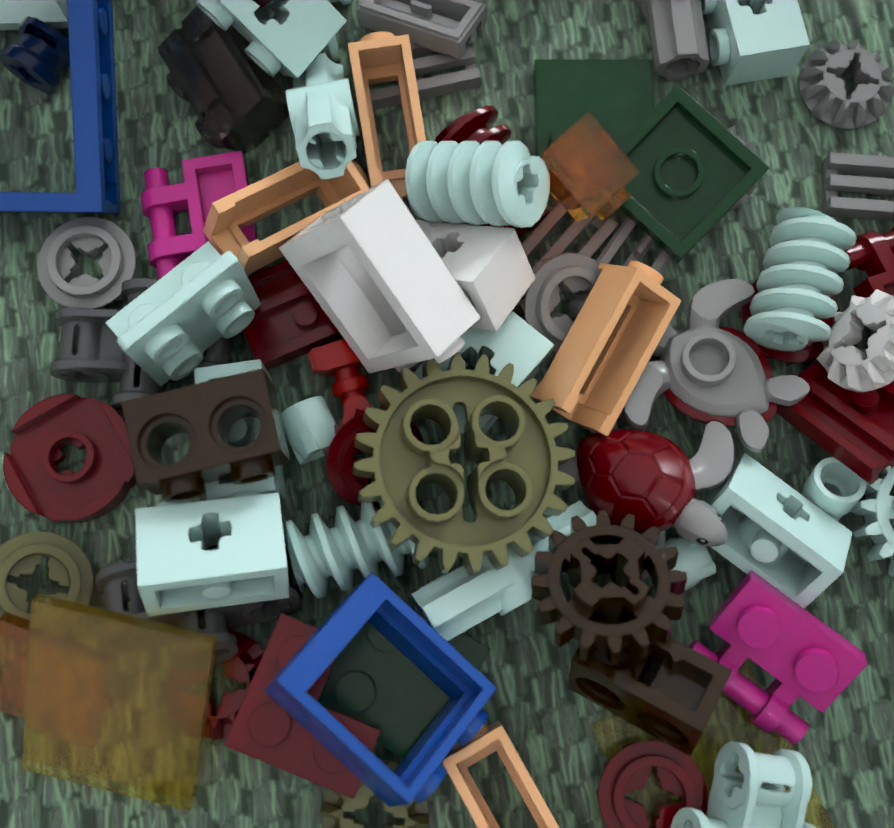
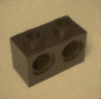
M263 368L121 402L137 485L155 495L162 494L163 501H180L197 497L206 492L205 483L232 477L234 484L259 482L275 475L274 466L291 462L274 385ZM244 417L260 419V432L252 443L242 447L230 445L229 432L235 422ZM175 434H189L190 446L186 455L176 463L164 464L161 457L164 443Z
M648 636L649 649L647 657L641 660L633 654L629 646L621 648L618 665H610L605 649L596 647L587 661L581 660L579 645L571 660L568 689L685 754L692 755L732 672L731 669L671 638L663 644Z

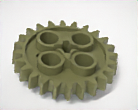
M460 352L455 353L451 357L447 371L443 372L435 359L426 360L422 367V379H419L406 367L401 370L398 381L402 393L392 387L382 385L377 397L387 411L367 407L362 420L376 433L365 432L356 435L354 447L370 454L371 457L354 462L352 475L372 478V483L359 491L357 499L359 503L379 502L381 508L371 519L370 525L372 528L381 527L390 522L397 528L388 545L392 550L402 545L408 539L416 543L412 561L415 565L423 561L432 551L438 553V566L442 574H446L451 570L457 557H462L468 575H475L480 572L484 554L487 555L490 563L496 570L502 569L508 565L507 545L522 558L530 554L534 550L527 532L541 539L550 536L554 530L543 514L559 516L568 508V505L553 494V492L567 490L575 483V478L558 470V466L567 463L575 456V450L556 447L555 440L568 430L569 426L567 423L548 424L545 416L556 404L555 400L552 398L535 404L530 396L535 390L537 380L532 378L520 387L515 386L511 383L514 373V365L508 363L499 375L496 376L489 373V360L485 354L481 355L473 370H466ZM455 405H461L465 410L466 423L463 434L465 459L470 462L477 461L476 468L467 478V492H469V501L475 515V519L471 523L463 518L464 469L461 464H450L451 459L461 445L458 421L453 411ZM494 415L502 419L509 432L508 440L495 441L488 438L480 428L479 417ZM419 418H428L437 422L444 435L443 441L435 445H428L418 441L412 434L410 423ZM498 479L509 484L515 495L513 509L503 510L492 505L485 491L488 480ZM426 483H433L442 487L448 494L450 501L449 510L439 515L430 514L423 510L417 502L416 488Z

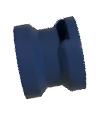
M25 17L18 27L19 39L15 44L6 45L0 53V61L24 83L46 94H53L59 86L58 74L63 67H70L69 40L47 23L34 17Z

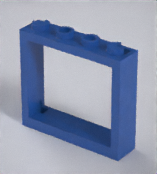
M67 0L76 193L0 192V213L120 214L112 0Z

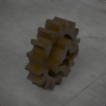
M600 510L596 518V525L587 527L585 522L576 515L571 518L569 537L554 530L548 536V549L550 552H536L535 572L539 575L531 578V593L533 599L542 601L537 605V619L540 625L558 622L554 630V643L559 647L567 644L573 638L580 641L581 660L587 661L596 647L605 649L610 665H618L621 648L628 646L633 654L641 660L647 657L649 649L648 636L665 644L670 638L673 627L669 620H680L686 600L678 595L684 593L687 574L686 572L672 570L676 566L679 552L675 546L665 547L660 550L657 548L660 529L656 526L647 529L643 534L634 531L635 515L628 513L620 526L610 524V518L606 510ZM645 570L650 575L654 585V599L649 596L650 587L641 581V574ZM564 572L569 576V584L574 588L573 598L569 602L564 597L560 584Z

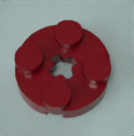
M77 394L55 395L30 407L18 419L11 431L16 436L11 443L10 454L4 452V477L15 499L24 508L59 523H84L106 515L124 500L129 490L137 483L124 416L112 406L98 399L84 398ZM72 443L79 450L87 449V457L83 460L84 466L80 471L74 473L69 469L62 472L59 470L58 464L66 458L63 450L64 447Z

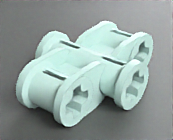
M730 741L723 745L715 761L707 817L701 810L685 807L678 810L673 817L670 828H816L813 824L804 822L812 791V777L809 765L798 751L780 749L775 751L773 755L754 752L747 744ZM783 785L789 786V790L785 792Z

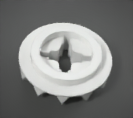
M878 289L870 297L866 298L852 295L849 307L844 312H837L832 317L834 323L831 326V335L826 341H821L824 345V350L817 357V360L828 373L827 378L840 387L855 392H867L882 388L894 381V296ZM865 325L876 332L868 338L866 354L853 346L862 340L861 331Z

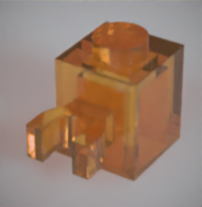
M589 112L575 121L538 155L545 161L550 173V194L557 202L559 201L577 222L591 218L595 214L601 221L610 216L630 197L631 194L625 189V186L640 173Z

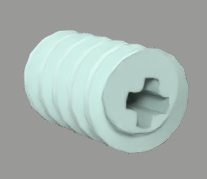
M420 141L412 148L407 159L405 182L409 205L418 218L428 222L438 223L447 221L450 224H490L498 227L512 225L516 228L532 227L538 222L547 206L550 193L549 170L545 161L539 156H530L528 148L521 141H506L503 145L499 141H484L481 144L477 141H462L459 144L456 141H441L439 143L436 141Z
M789 207L780 209L777 213V225L774 227L769 238L771 248L767 250L764 256V271L761 272L756 283L758 293L753 297L749 307L752 316L747 319L743 328L747 337L768 349L795 352L803 350L808 342L826 341L831 335L830 326L819 319L831 318L837 313L838 306L836 302L828 296L837 295L843 290V279L836 273L844 272L849 267L850 258L844 251L851 249L855 245L857 238L855 232L847 225L837 222L818 210L807 207Z
M372 502L361 503L360 520L358 521L352 519L343 505L337 507L335 526L330 529L318 513L311 514L309 534L305 536L301 534L292 520L285 521L286 544L299 589L303 593L304 583H306L317 599L327 596L329 576L334 578L343 592L353 589L355 569L358 568L364 578L372 572L378 577L381 561L385 562L395 577L403 575L405 555L410 554L413 558L416 543L408 539L402 545L392 550L388 545L397 528L391 522L381 527H371V519L377 512ZM429 555L418 564L420 569L429 567Z

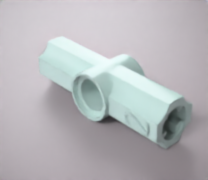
M319 53L298 78H294V88L286 89V99L301 168L312 170L317 173L321 180L344 176L345 167L351 160L357 157L355 136L360 135L349 79L345 78L343 65L334 63L325 53Z
M580 500L569 506L561 515L551 516L547 520L553 530L569 537L572 517L579 516L587 527L596 525L597 516L594 511L589 510ZM527 532L534 551L523 558L507 545L508 565L502 569L496 570L490 563L487 555L484 554L480 572L475 575H468L464 565L450 573L443 574L427 585L420 587L418 591L409 596L414 611L447 642L498 612L500 616L507 614L533 599L531 578L539 575L535 572V555L537 551L550 552L548 549V537L541 539Z

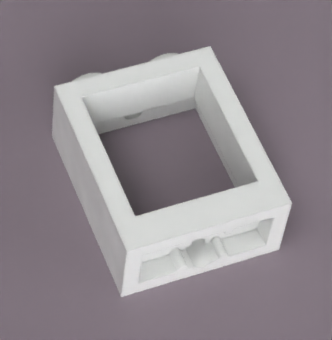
M388 179L323 213L279 247L282 254L369 374L395 368L400 373L405 367L410 369L417 363L430 359H435L439 364L452 357L464 346L465 341L461 335L481 318Z

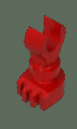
M345 339L310 349L311 352H308L307 355L313 373L325 377L334 375L336 383L331 385V390L334 398H341L344 408L341 425L355 417L356 409L366 410L367 407L373 408L368 403L365 390L370 388L367 376L360 375L358 368L362 367L363 364Z

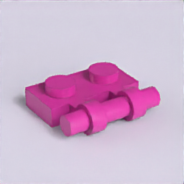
M242 150L181 160L184 183L170 185L168 171L163 168H151L144 172L146 190L141 194L143 215L150 218L153 241L147 247L150 266L157 268L158 280L209 241L203 229L211 204L250 185L246 160ZM189 210L192 233L177 236L174 216L180 211ZM256 222L241 229L249 243L258 238ZM263 267L254 271L253 273L262 271Z
M752 570L710 618L709 629L726 641L716 654L698 640H694L688 646L694 651L731 669L732 672L722 692L749 712L748 719L751 723L765 733L775 731L792 745L797 744L804 737L809 727L808 722L789 709L794 701L800 696L823 713L868 664L863 651ZM748 658L776 678L766 690H763L738 671Z

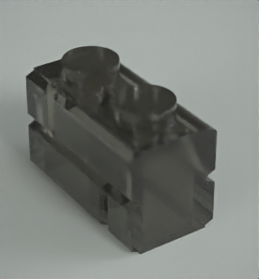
M196 6L181 22L183 26L180 29H174L157 47L159 54L170 70L166 75L167 82L178 96L191 103L199 116L195 121V126L200 135L209 144L219 149L223 147L234 151L242 150L246 154L257 148L270 135V130L276 129L289 117L286 94L276 78L263 71L246 54L245 49L250 43L232 25L227 31H224Z

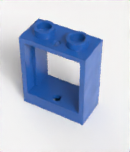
M372 572L354 587L264 688V691L388 807L410 805L413 800L420 804L434 792L447 772V769L441 762L456 742L461 746L465 745L482 728L489 716V713L483 706L497 687ZM367 621L450 697L449 701L394 772L307 692Z

